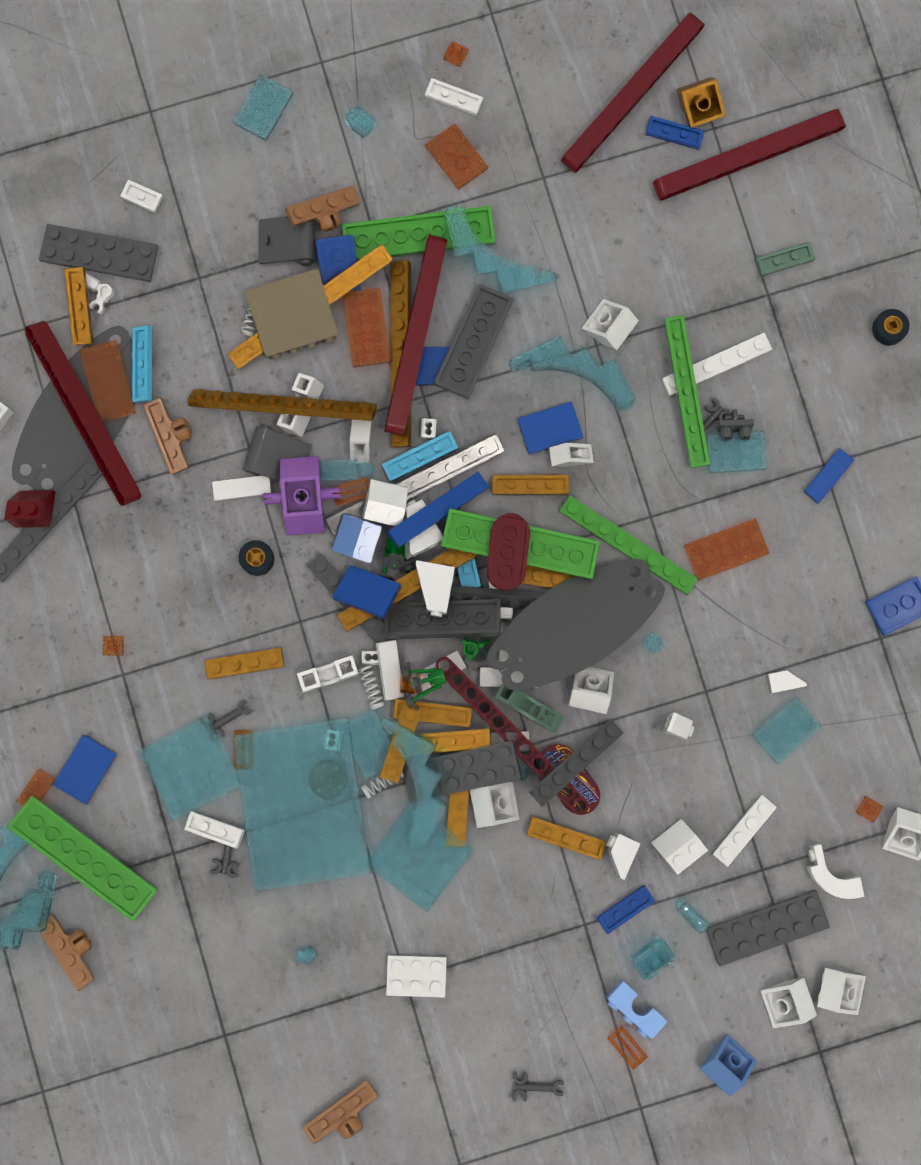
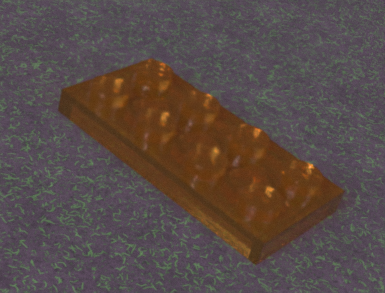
M380 288L347 292L343 295L353 368L391 363Z
M117 340L79 349L93 405L101 421L105 422L135 414L136 411L132 402V395Z
M756 518L684 545L698 581L770 554Z

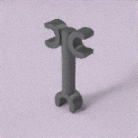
M716 398L711 400L715 404V408H710L708 405L705 406V410L712 414L703 422L704 431L717 419L718 421L723 420L722 417L724 415L732 414L730 411H725L719 406V401Z
M247 700L241 701L237 709L215 721V716L212 713H209L211 717L209 723H206L203 718L200 719L201 724L207 726L206 728L210 733L209 736L212 742H216L214 738L216 732H219L222 737L225 736L224 731L218 728L242 714L249 715L252 712V709L244 711L242 708L247 703Z
M225 845L222 862L219 859L212 860V863L218 864V870H210V873H224L233 878L238 877V874L231 872L233 866H240L236 862L230 864L233 847Z
M517 1072L513 1073L515 1091L512 1094L513 1101H516L517 1094H523V1101L526 1102L527 1094L525 1091L553 1092L556 1096H563L564 1094L562 1091L556 1090L558 1085H564L562 1080H557L553 1084L526 1083L528 1080L527 1072H524L522 1080L517 1079Z

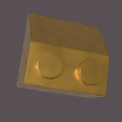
M710 77L676 89L681 109L690 128L726 116L717 79Z

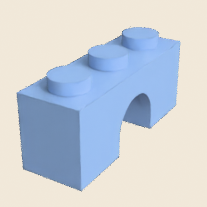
M621 979L606 996L609 1000L607 1004L615 1011L619 1009L624 1014L622 1018L630 1025L632 1023L639 1027L637 1031L644 1038L649 1036L653 1039L668 1021L652 1006L643 1013L634 1012L632 1010V1002L638 994Z

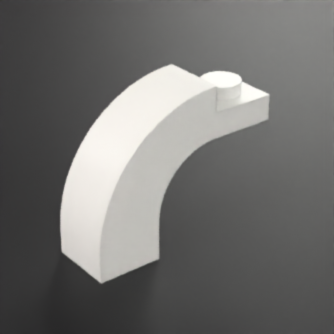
M810 845L811 850H808L810 861L814 865L807 866V870L813 882L821 890L844 899L865 897L860 877L854 876L843 879L834 877L826 867L822 845Z

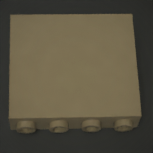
M318 268L245 291L266 357L270 356V359L281 357V352L288 351L291 354L300 351L299 347L304 345L307 348L317 346V341L324 340L325 343L336 340L335 336L338 335Z

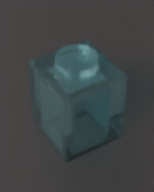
M358 105L354 109L351 108L346 114L347 126L364 139L376 125L375 118Z

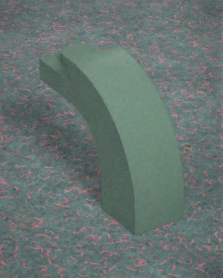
M502 684L495 696L496 699L553 733L557 731L565 717L527 695L522 690H509L504 684Z

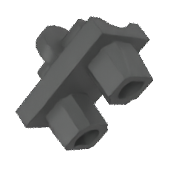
M733 409L731 415H725V420H719L717 432H720L722 441L732 440L733 432H739L740 440H749L754 426V419H745L744 415H738L737 409Z

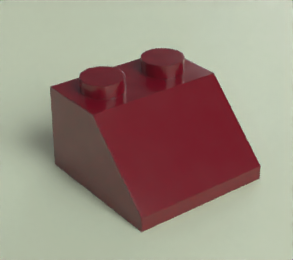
M29 490L17 492L7 501L4 520L15 528L50 527L56 491Z

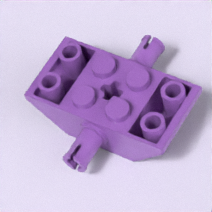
M319 456L280 459L281 490L275 493H263V498H272L271 500H264V505H283L287 536L325 532L323 502L328 499H341V494H333V492H341L340 486L333 488L321 487ZM301 490L304 492V494H307V497L304 498V501H302L301 498L297 497V495L301 493Z

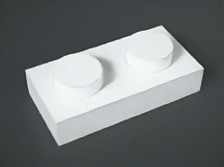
M130 180L127 181L120 195L121 199L153 213H156L163 199L162 194Z

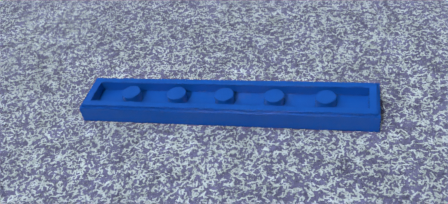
M477 472L387 533L396 546L400 548L448 516L449 508L457 510L487 490L489 486L480 473Z

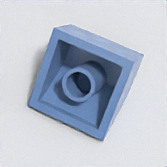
M343 513L332 550L371 563L382 526Z
M727 1034L707 1056L700 1069L728 1096H731L745 1085L757 1060Z

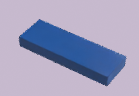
M651 116L645 135L699 150L704 130L694 127L690 128L687 125Z
M839 448L803 492L817 504L820 503L853 463L854 459Z
M642 885L596 918L608 935L653 904L655 900L646 886Z

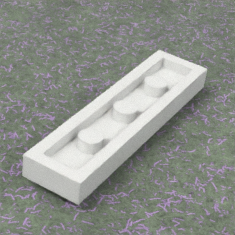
M760 795L712 855L728 867L777 807L763 795Z

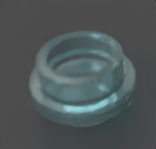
M657 634L647 636L644 641L645 649L650 653L661 651L664 645L663 639Z

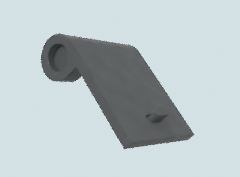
M288 216L259 220V264L295 260L301 266H311L316 261L315 220L292 227Z
M261 424V426H256L242 470L280 482V459L308 457L312 444L271 430L272 427Z

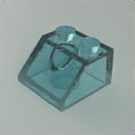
M658 935L628 958V960L643 980L646 978L650 980L658 974L657 970L659 968L669 966L673 962L672 958L675 955L665 940Z

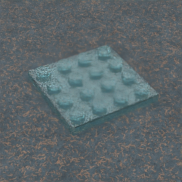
M209 716L139 751L172 821L243 786Z
M412 802L365 865L427 912L473 852L474 848Z

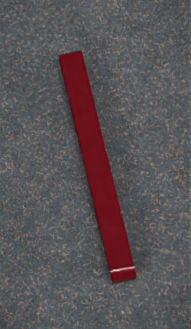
M691 12L688 13L562 157L561 162L574 173L578 172L701 32L705 23Z
M834 109L654 180L652 184L659 201H663L843 130L846 124L840 110Z
M430 234L427 238L384 432L403 436L406 429L446 250V238Z
M41 321L26 326L25 333L118 503L121 506H125L141 499V492L49 325L47 322Z
M440 657L436 661L435 667L439 669L438 665L441 661L449 663V669L443 671L446 682L504 742L509 741L506 738V733L509 730L516 732L517 738L514 743L517 755L541 780L555 769L545 756L451 659ZM454 675H461L463 678L462 684H453L452 677ZM470 688L474 689L477 693L474 699L466 697L465 692ZM483 702L488 703L490 706V711L487 713H482L479 710V705ZM499 716L503 719L501 727L493 725L494 717ZM523 744H527L530 747V753L526 756L520 752V747ZM537 758L544 761V766L540 770L536 769L533 765L534 760ZM570 782L566 785L571 789L569 797L564 798L561 795V791L556 794L577 815H584L589 810L588 801ZM579 800L585 804V808L581 812L576 811L574 807L575 803Z

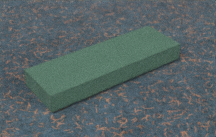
M806 242L756 257L755 260L762 277L815 260V256L810 242Z

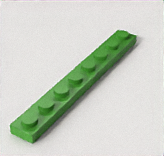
M684 315L668 317L664 319L690 468L710 465Z
M572 496L568 497L559 512L630 559L644 560L648 564L650 572L685 595L689 594L698 578Z

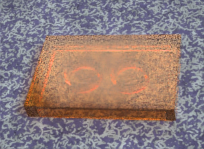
M453 124L425 144L427 150L458 190L488 169L487 164L456 124Z

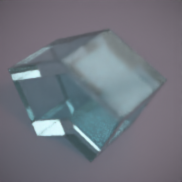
M311 946L305 950L299 948L296 962L309 964L317 956V953Z

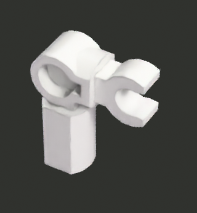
M86 273L87 288L95 293L98 292L96 300L89 304V308L93 310L96 305H99L97 313L101 315L105 310V303H108L109 299L114 296V289L108 284H102L100 280Z

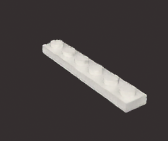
M765 333L693 364L696 385L772 351ZM674 373L662 378V383L669 397L677 394Z

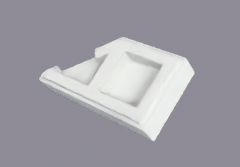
M789 671L767 674L771 693L807 686V683Z

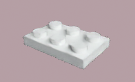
M388 955L386 996L445 998L447 957Z

